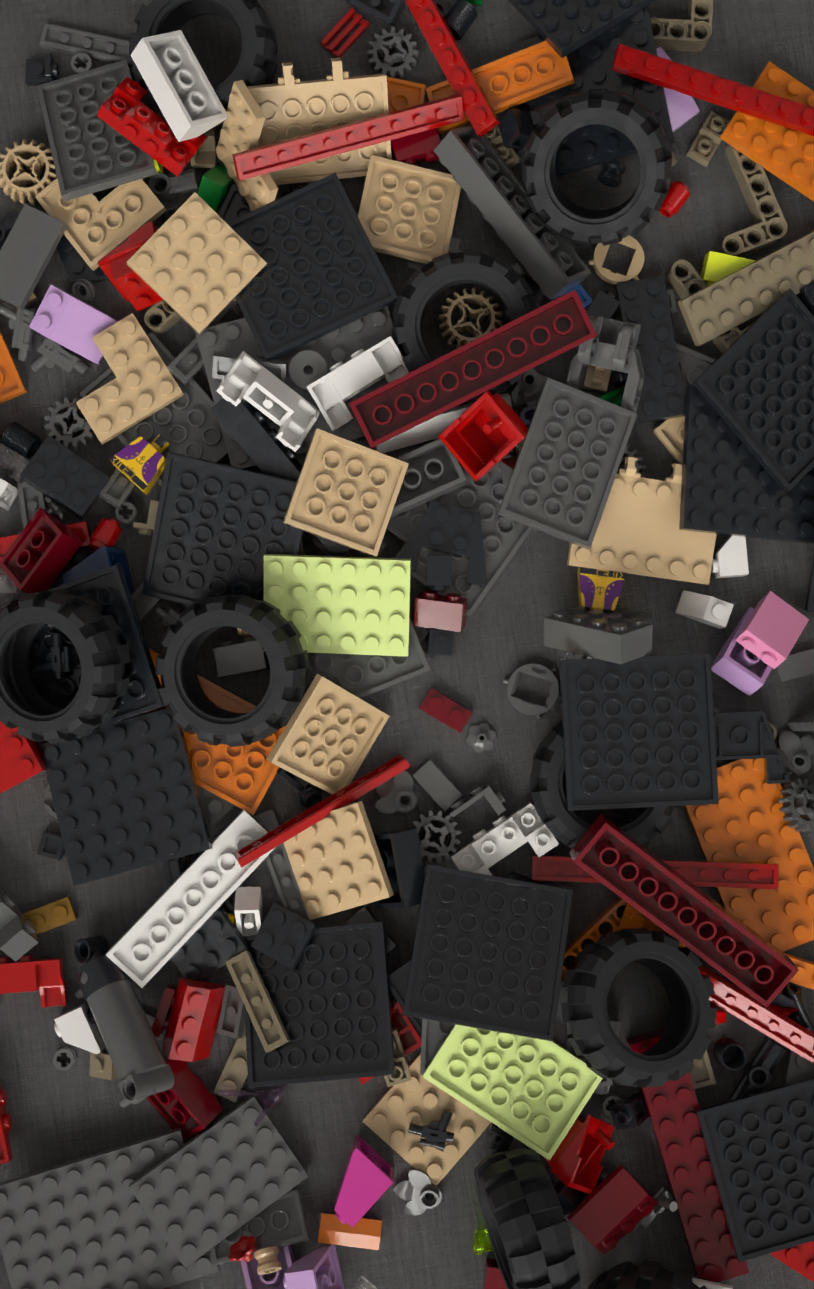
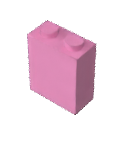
M770 591L758 602L735 641L760 658L765 664L775 669L787 659L809 619Z

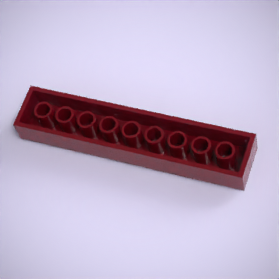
M575 289L350 402L349 405L370 447L373 448L596 337L597 334Z
M600 814L569 852L573 862L766 1008L799 971L794 962L783 952L602 814Z
M666 1028L626 1039L628 1048L637 1053L647 1051L659 1041ZM687 1073L677 1081H666L663 1086L640 1087L670 1191L673 1195V1201L678 1205L676 1211L697 1279L717 1283L749 1273L746 1261L739 1262L736 1259L695 1111L700 1109L690 1073Z

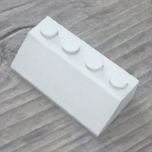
M181 30L144 37L140 40L131 53V57L178 142L196 138L229 117Z

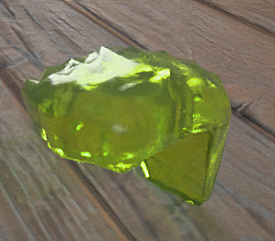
M480 1228L475 1230L472 1240L473 1253L475 1255H483V1252L493 1251L487 1230Z

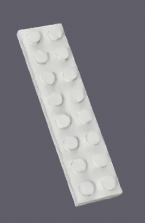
M243 809L212 842L213 848L203 851L110 948L106 956L143 988L274 850H270L242 868L233 855L236 851L268 832Z

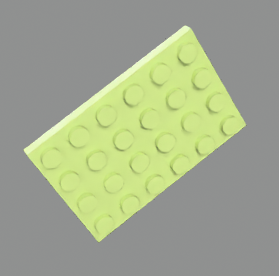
M287 554L264 555V601L280 609V614L287 621L293 622L301 634L299 641L303 651L307 650L308 653L409 656L411 559Z
M460 1025L453 1026L422 1075L423 1078L549 1161L602 1080L600 1076L587 1067L586 1061L554 1040L551 1042Z

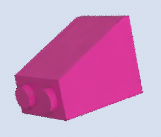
M359 1135L354 1139L336 1195L334 1208L336 1217L343 1224L348 1223L352 1227L355 1226L394 1182V1167Z

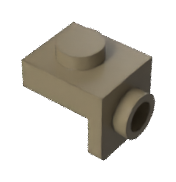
M150 500L147 524L133 522V528L139 530L138 534L153 536L159 501Z
M102 1051L98 1054L90 1052L89 1076L107 1080L118 1079L107 1051Z

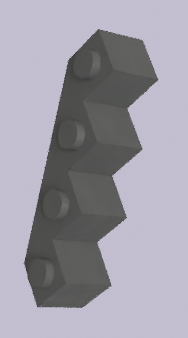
M0 885V950L16 962L38 943L35 933L37 929L16 906L15 899Z

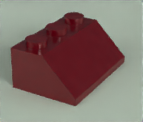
M39 507L0 561V567L20 591L27 594L47 591L83 542L71 528Z
M167 1058L165 1062L166 1064L169 1063L173 1072L174 1085L170 1090L150 1095L147 1099L173 1130L181 1128L185 1141L204 1129L223 1108L219 1104L218 1099L206 1089L202 1080L189 1069L186 1061Z
M620 1165L567 1217L596 1249L606 1255L616 1248L618 1242L626 1234L631 1233L635 1229L636 1224L643 1217L648 1216L653 1211L658 1202L640 1180Z

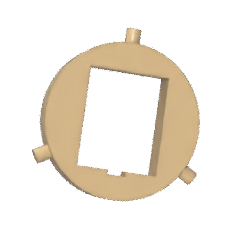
M629 235L623 238L621 242H618L635 249L626 276L612 273L611 270L602 267L610 245L603 246L602 243L597 244L593 260H589V265H593L596 274L603 281L616 285L617 283L640 280L637 276L644 265V251L636 239Z

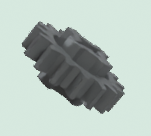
M394 27L391 28L390 33H387L385 28L382 29V36L375 34V42L370 41V50H367L368 58H370L369 66L374 67V74L381 72L393 78L399 76L402 80L404 72L410 75L412 72L411 67L417 66L416 59L418 58L416 41L411 42L412 35L404 36V29L396 33ZM377 55H379L380 59H383V64L380 62Z
M66 397L64 398V404H60L58 401L55 402L56 409L48 408L51 416L47 415L44 417L45 421L49 423L44 425L46 431L50 432L48 436H51L59 443H63L67 448L73 445L74 449L78 450V444L80 443L84 447L87 446L86 439L93 441L94 438L91 432L94 431L87 421L79 417L78 413L81 410L76 404L77 398H74L73 402L69 403ZM74 418L75 424H72L68 429L67 424H70ZM55 426L63 430V436L56 431Z
M795 779L785 783V789L780 790L783 798L778 799L783 805L779 809L780 812L785 814L783 820H789V827H795L796 832L813 830L814 783L808 784L807 779Z
M429 810L428 817L421 813V821L414 820L413 824L416 826L415 829H417L418 835L422 826L426 830L425 836L420 840L419 845L421 858L426 855L428 856V862L431 863L432 858L436 857L438 863H440L441 856L450 859L448 852H457L454 844H460L461 841L455 838V835H459L461 831L454 830L458 823L456 821L449 822L450 814L442 817L441 810L438 811L437 815H433L432 810ZM431 820H439L445 824L441 827L434 826ZM428 827L434 830L435 833L441 832L439 835L441 846L435 840L430 841L428 839L431 837ZM451 832V840L446 847L444 843L445 835ZM428 846L437 847L439 852H430L424 848Z

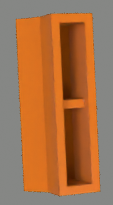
M321 1213L318 1243L379 1250L382 1221L361 1218L352 1227L348 1223L343 1224L336 1215Z

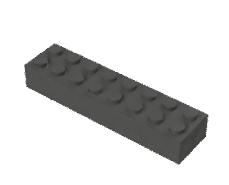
M473 126L451 130L434 150L439 157V161L451 172L455 182L462 186L468 194L469 200L476 204L482 212L483 218L490 222L497 231L498 237L508 245L512 255L522 263L526 273L539 285L541 292L552 300L564 295L578 283H581L591 273L565 238L561 234L555 235L544 226L545 221L538 213L534 214L526 198L528 195L526 188L484 135L482 137L478 136Z

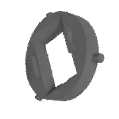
M526 664L516 669L509 679L504 678L503 683L507 684V696L511 705L523 714L536 715L537 720L541 719L540 714L548 711L558 698L559 686L554 675L556 669L553 667L549 670L543 665ZM521 672L551 682L549 697L546 698L544 707L513 697Z

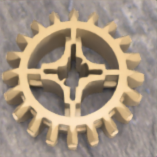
M23 139L20 146L17 142H14L13 146L15 148L12 150L6 147L7 155L0 154V158L3 161L0 162V187L4 188L3 192L7 196L11 195L10 197L13 201L16 202L19 199L21 204H26L27 200H29L30 204L34 205L35 196L57 178L51 149H47L43 143L38 145L35 140L28 144L27 140ZM17 164V171L13 174L14 177L12 178L13 169ZM46 166L45 175L43 179L40 180V174L42 173V171H44L43 167ZM23 167L30 171L34 175V178L30 174L26 173ZM27 185H34L32 187L24 188Z
M464 288L462 296L455 292L453 294L454 300L448 297L446 299L448 306L442 305L441 311L445 314L439 315V320L442 321L439 324V329L446 330L443 332L442 337H451L448 345L451 346L456 342V349L498 329L503 324L501 320H498L502 317V312L496 311L499 308V304H491L493 301L492 296L485 299L484 290L481 291L480 295H476L475 288L472 289L471 294H468ZM468 304L477 305L481 308L473 310L468 306ZM459 308L462 318L453 326L451 317L455 310ZM489 316L490 326L482 334L479 323L484 320V317ZM467 317L471 320L475 319L474 324L471 322L466 323ZM470 332L473 337H465L459 333Z

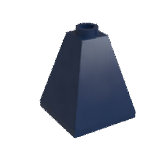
M101 547L62 575L61 585L121 564L130 594L134 593L125 549Z

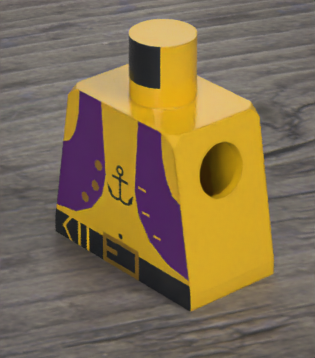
M160 434L151 444L140 436L111 457L110 461L147 495L165 470L166 458L161 453L170 443Z
M579 567L577 569L579 606L588 607L589 611H614L626 573Z

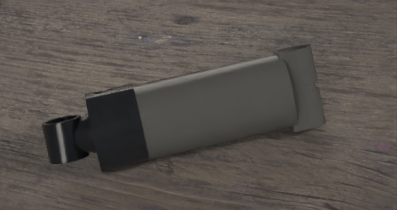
M99 935L77 940L74 946V954L77 961L85 963L75 972V977L80 987L75 992V997L79 1000L84 998L88 1003L120 1080L118 1085L123 1094V1097L119 1100L120 1106L125 1108L131 1103L139 1104L150 1095L170 1090L174 1085L173 1072L169 1063L166 1064L132 985V979L106 956V953L109 951V945L105 937Z

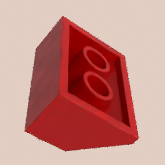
M180 978L162 1050L168 1059L194 1062L209 1058L220 1017L225 985Z

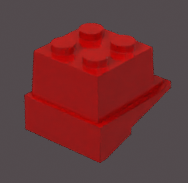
M152 221L129 235L127 241L98 261L100 268L126 302L129 300L137 311L163 300L126 263L158 230Z
M488 390L438 437L475 481H478L488 474L527 436L528 427L499 393L492 395Z
M579 1114L550 1161L545 1157L543 1158L553 1167L551 1171L568 1187L591 1194L596 1188L603 1169L601 1162L606 1149L610 1150L615 1144L610 1139L614 1126L590 1114L587 1115V1118Z

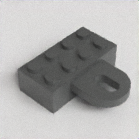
M571 606L570 610L555 611L554 615L544 618V646L617 664H624L652 653L653 615L647 611L621 609L603 614L602 610L588 611L584 610L583 606Z

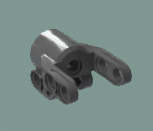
M588 316L597 336L579 345L578 353L570 364L566 385L582 391L588 365L628 373L620 407L637 413L645 379L640 352L636 350L641 325L600 316Z

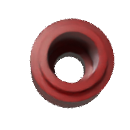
M672 181L658 212L667 218L676 215L690 197L689 187L682 181Z
M109 517L107 520L101 519L90 537L91 542L89 546L95 551L104 546L113 547L122 533L120 523Z

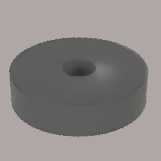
M312 350L297 353L289 364V375L292 382L303 390H308V385L328 374L325 359L319 353ZM307 366L313 368V372L309 375L304 373V368Z

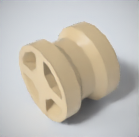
M267 1247L254 1252L255 1259L258 1260L259 1264L257 1267L258 1275L270 1274L282 1269V1264L278 1261V1247Z

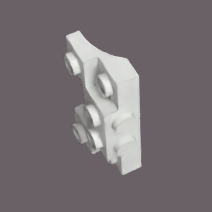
M391 336L366 351L363 349L356 351L350 356L352 358L345 364L342 361L338 362L330 368V373L307 386L309 393L332 431L353 420L344 403L346 400L383 378L390 383L409 373L403 362V357Z
M244 351L236 358L216 390L226 401L231 402L235 406L244 398L280 426L276 438L294 452L301 447L303 440L321 412Z
M529 802L506 818L503 815L492 823L494 827L487 832L485 829H482L472 836L474 840L451 855V858L459 870L492 876L488 868L526 842L531 845L538 857H541L559 843L551 831L542 823L535 808Z

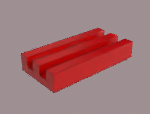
M351 8L323 38L321 45L335 58H341L370 27L369 22L363 20L362 16ZM353 18V21L342 31V33L331 43V45H329L330 42L341 32V30ZM359 23L360 27L349 37V39L338 49V51H336L335 48L349 35V33Z

